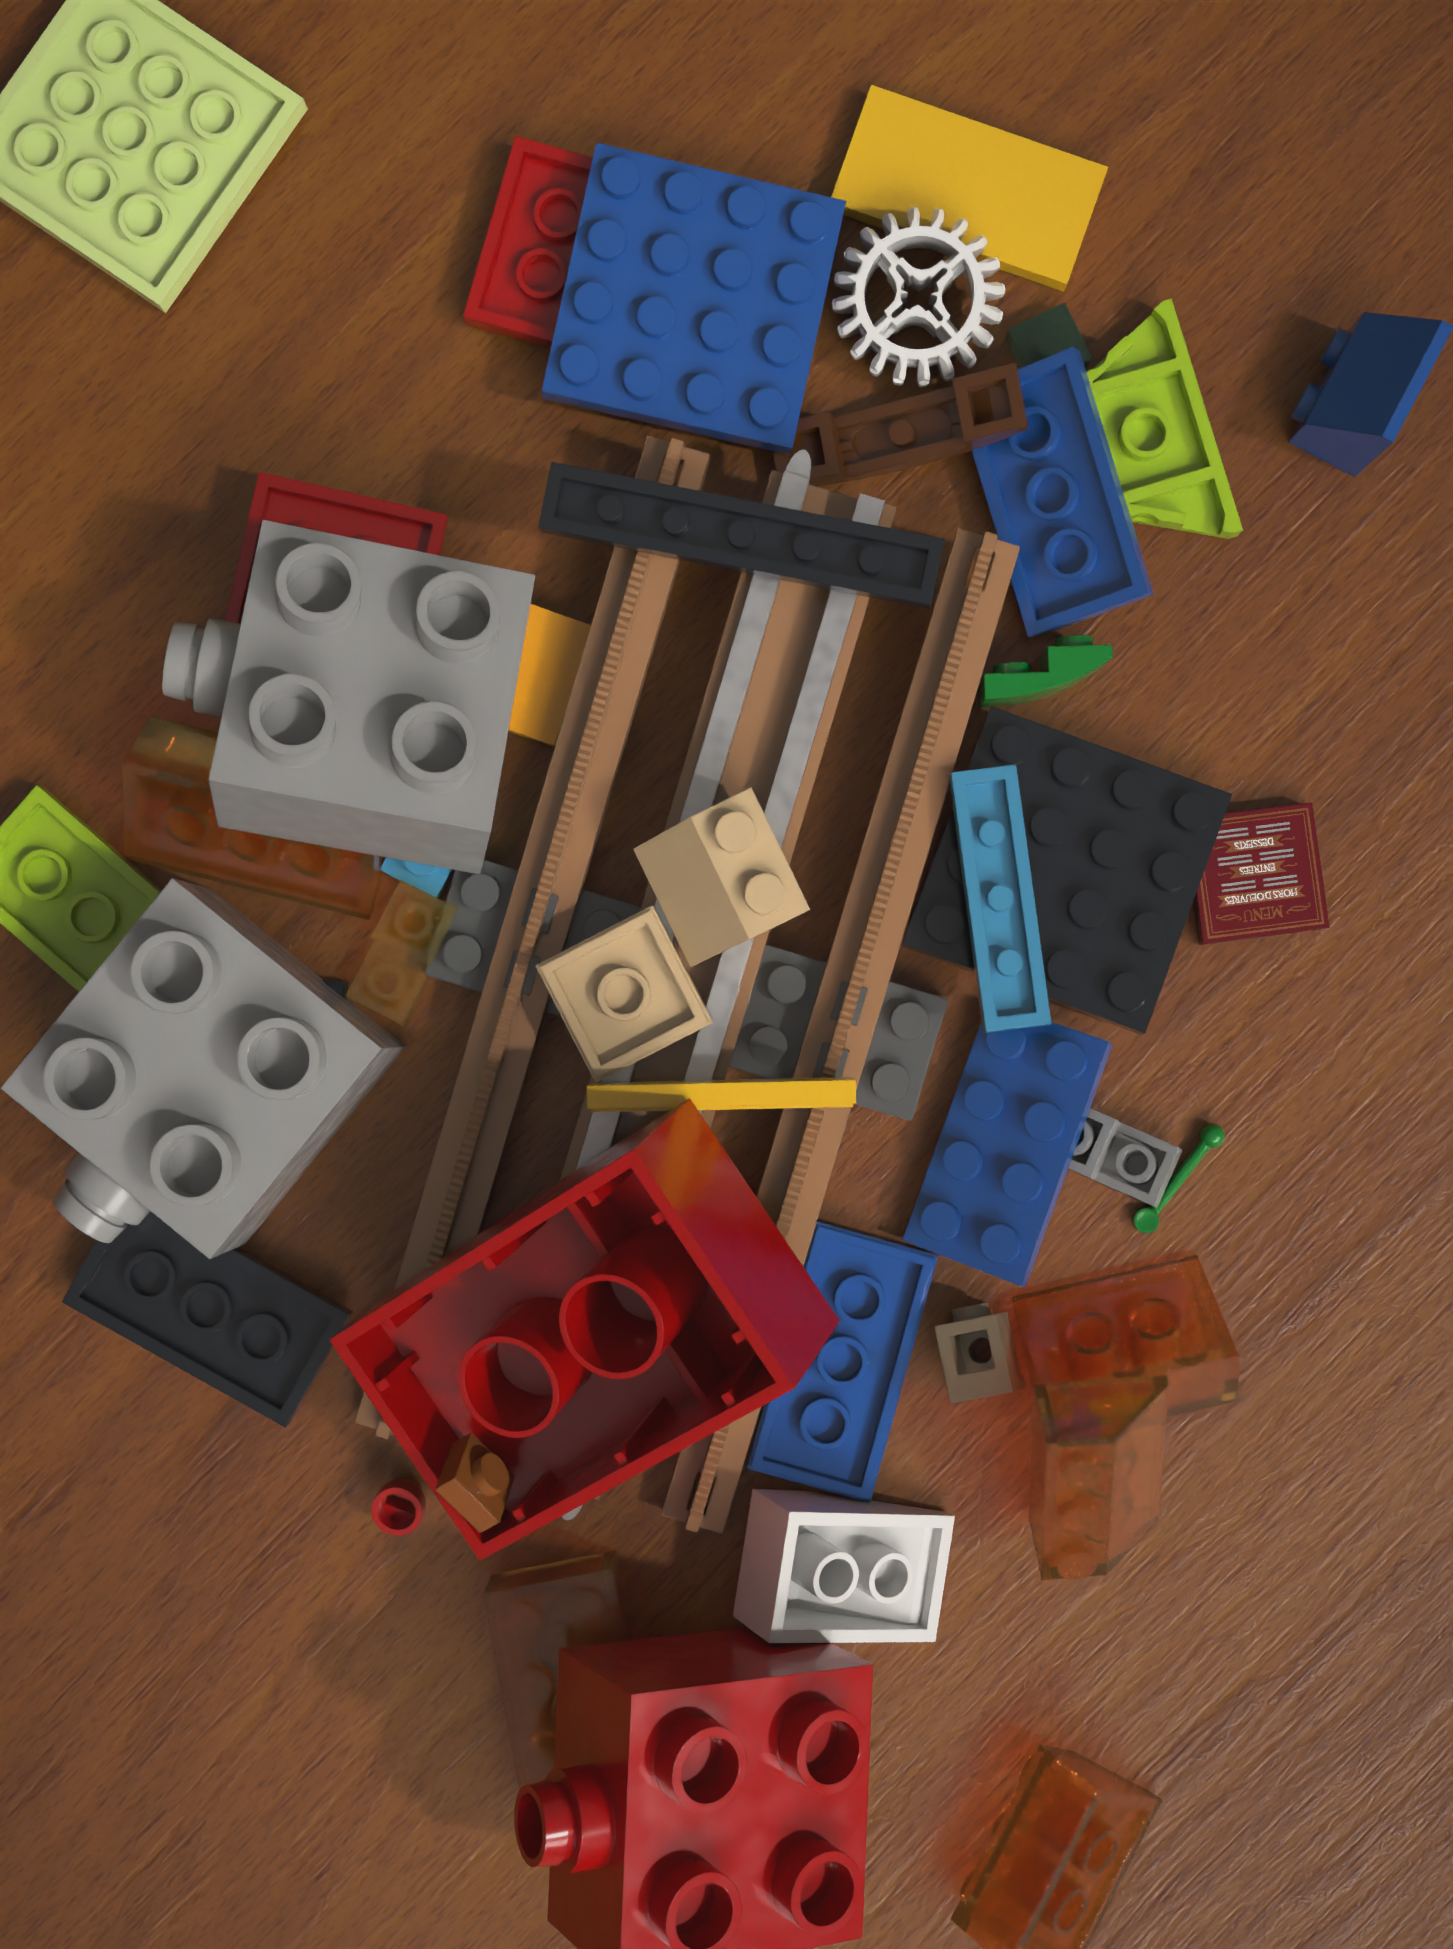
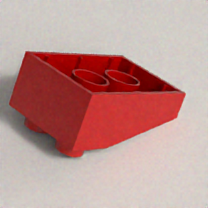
M689 1098L587 1162L365 1309L330 1338L329 1341L475 1555L481 1561L795 1389L840 1320ZM469 1433H472L492 1453L496 1454L515 1475L500 1523L481 1533L435 1490L452 1443Z

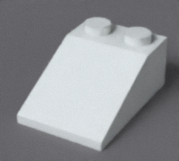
M753 1489L733 1617L768 1643L935 1642L955 1516L944 1511L872 1500L868 1503L846 1496L813 1491Z

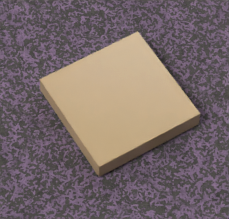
M654 905L536 965L595 1083L714 1022Z

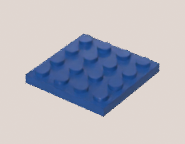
M596 142L542 386V398L790 455L846 201Z

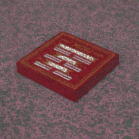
M1312 802L1226 813L1224 815L1193 901L1199 945L1330 928Z

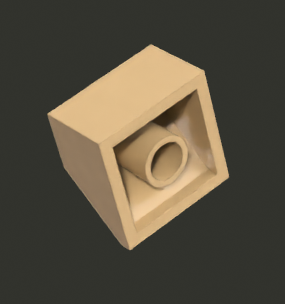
M752 787L687 818L633 849L690 967L810 910Z

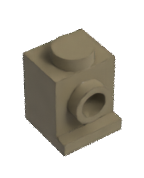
M989 1302L951 1310L953 1323L934 1326L950 1404L1027 1388L1024 1375H1021L1008 1312L991 1315ZM981 1337L989 1340L992 1358L988 1362L978 1359L974 1352V1345Z

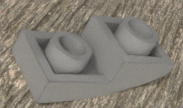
M1090 1108L1068 1169L1157 1208L1183 1150Z

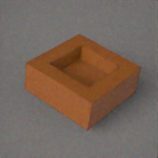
M469 1433L452 1443L435 1490L481 1533L500 1523L515 1475L496 1454L492 1453L472 1433Z

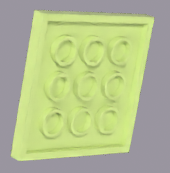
M66 0L0 94V202L166 313L308 108L301 96L158 0Z

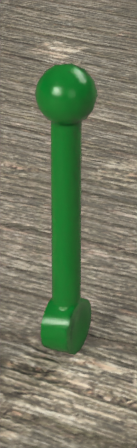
M1209 1123L1201 1129L1199 1143L1170 1178L1157 1208L1149 1205L1148 1207L1139 1208L1134 1212L1132 1223L1138 1231L1151 1233L1157 1229L1159 1225L1158 1214L1209 1149L1219 1147L1223 1143L1225 1133L1221 1126Z

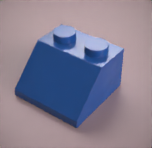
M1364 312L1348 331L1338 327L1319 359V363L1327 366L1319 385L1316 386L1309 382L1291 412L1290 418L1299 423L1288 443L1353 477L1358 475L1394 442L1452 332L1453 326L1443 320Z

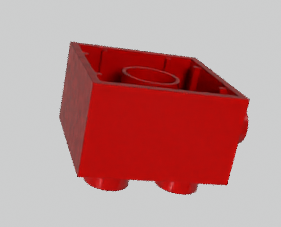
M748 1627L559 1648L554 1769L548 1773L545 1780L522 1786L517 1794L514 1809L516 1840L524 1861L530 1867H550L547 1921L578 1949H810L863 1938L873 1664L832 1643H768Z

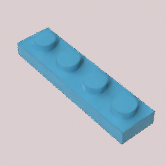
M1016 765L952 772L949 776L983 1033L1050 1025L1052 1023Z

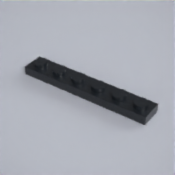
M551 462L538 526L542 533L930 609L945 540Z

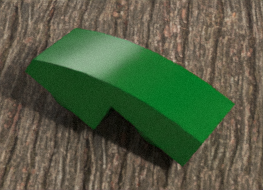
M1088 635L1063 636L1056 638L1055 646H1048L1040 655L1039 672H1031L1030 663L1010 662L996 664L993 666V673L984 674L980 679L977 689V709L1023 704L1066 690L1100 670L1113 657L1112 645H1094V637Z

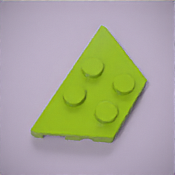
M1172 298L1164 300L1133 332L1122 338L1106 354L1102 361L1093 369L1087 371L1088 379L1132 522L1230 539L1238 536L1243 531Z

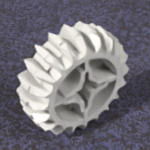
M917 207L908 208L907 228L900 230L896 218L891 213L885 214L882 217V225L886 237L880 239L874 230L865 227L860 232V238L869 252L864 254L858 249L848 247L844 252V260L856 269L857 272H837L834 278V284L837 287L852 292V295L840 296L832 301L835 313H853L854 316L838 326L839 336L841 338H849L860 333L862 338L850 350L853 359L863 358L872 349L877 355L871 362L870 374L877 377L883 372L887 361L894 363L896 367L893 372V384L902 386L905 381L907 367L917 368L919 387H927L929 385V367L933 365L938 366L940 376L945 382L952 380L955 374L950 358L956 356L962 365L971 368L975 365L977 359L972 349L967 345L969 341L986 349L990 347L993 341V336L979 326L980 322L990 325L999 324L1003 316V311L997 307L985 304V301L997 300L1005 294V285L1003 283L984 282L985 278L992 276L999 270V259L993 257L977 262L975 259L985 249L988 242L984 235H979L965 245L961 240L966 233L968 221L963 218H959L955 222L950 233L941 230L944 222V210L938 208L932 214L930 227L919 226L920 213ZM912 248H926L940 252L949 258L945 262L941 260L930 269L921 270L912 267L903 257L899 259L895 253ZM879 266L887 275V282L895 293V299L884 310V316L875 324H872L866 310L865 292L871 276ZM963 272L970 289L971 309L968 319L958 331L950 321L951 315L942 303V296L952 286L953 280ZM904 282L908 287L912 286L918 292L926 287L931 288L935 284L934 293L930 294L929 304L933 306L932 313L929 310L925 311L920 305H916L910 310L906 308L902 312V305L907 302L908 292L904 291ZM918 326L928 331L933 338L937 336L942 344L927 349H909L898 346L887 339L892 334H898L906 327Z

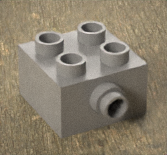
M262 520L241 623L209 618L204 629L201 628L200 624L175 622L170 633L164 662L163 695L185 702L188 699H193L194 712L222 717L209 775V785L218 827L480 874L492 828L535 575Z
M172 878L1 1089L78 1151L64 1169L68 1180H65L53 1199L56 1209L71 1224L100 1242L111 1243L127 1227V1224L139 1225L151 1211L207 1258L212 1259L246 1244L406 1046L352 1002L336 993L322 981L323 979L213 889Z

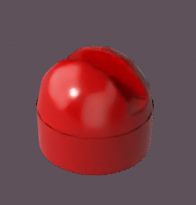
M399 1477L383 1485L377 1493L371 1507L372 1518L375 1524L387 1534L394 1536L407 1535L419 1526L425 1514L426 1495L418 1483L412 1479ZM394 1494V1495H397V1496L402 1497V1498H404V1499H401V1498H398V1497H395V1496H388V1495Z

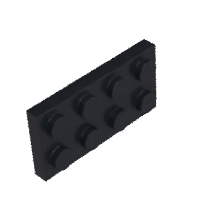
M151 1211L139 1225L127 1224V1227L111 1243H103L96 1240L62 1300V1303L285 1428L292 1422L334 1347L329 1339L345 1327L353 1313L350 1309L239 1247L212 1259L207 1258Z

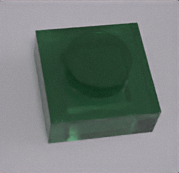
M1062 303L1008 329L1005 336L1020 368L1070 347L1080 350L1085 368L1089 366L1092 360L1066 303Z

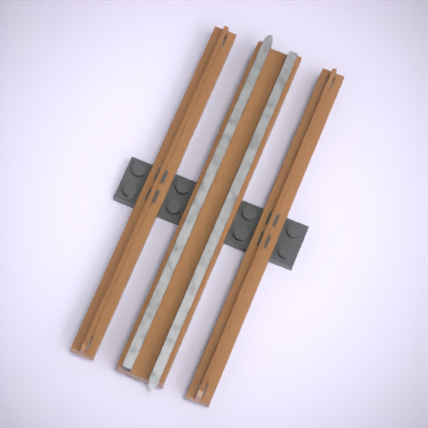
M647 435L635 478L652 482L658 481V483L673 486L678 465L682 464L677 487L701 491L710 462V454L685 447L684 441L671 438L670 442ZM799 450L793 455L784 473L775 470L771 471L762 501L764 504L891 528L897 507L885 504V500L861 493L857 499L810 485L811 459L806 450ZM958 528L955 534L827 962L766 945L770 930H767L692 967L689 966L650 883H648L642 907L583 890L680 563L678 559L614 547L519 870L486 860L483 861L480 874L455 870L424 974L482 992L395 1289L481 1232L545 1013L549 1012L561 1016L536 965L654 905L714 1022L598 1082L725 1080L729 1067L769 1079L853 1077L856 1080V1105L912 1121L949 999L890 982V977L948 789L949 776L954 769L1020 546L997 540L998 535L986 531L984 535ZM977 552L978 555L968 587H966L965 583L973 556ZM994 557V558H993V561H992V564H991V567H990V571H989L988 577H987V581H986V584H985V587H984V591H982V587H983V584H984V581H985V577H986V574H987V570H988V568H989V564H990L991 558ZM741 572L664 831L752 787L780 848L790 865L870 597ZM592 1075L589 1084L595 1082ZM586 1091L560 1180L668 1111L591 1113V1109H587ZM851 1107L783 1108L756 1197L803 1266ZM698 1110L711 1128L716 1110ZM364 1392L355 1423L377 1429L375 1436L388 1439L393 1434ZM760 1408L679 1452L661 1516L685 1522V1529L697 1533L699 1527L723 1534ZM701 1472L692 1504H689L697 1473ZM714 1477H716V1480H715V1483H714V1486H713V1490H712V1493H711V1496H710V1499H709V1503H708V1506H707V1509H706L705 1506H706L707 1499H708V1496H709V1493H710V1489H711V1486H712ZM583 1505L563 1515V1519H573Z

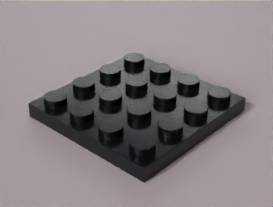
M991 706L966 771L1016 765L1048 1001L1134 1033L1145 1034L1232 794ZM952 808L901 946L975 973L954 811Z

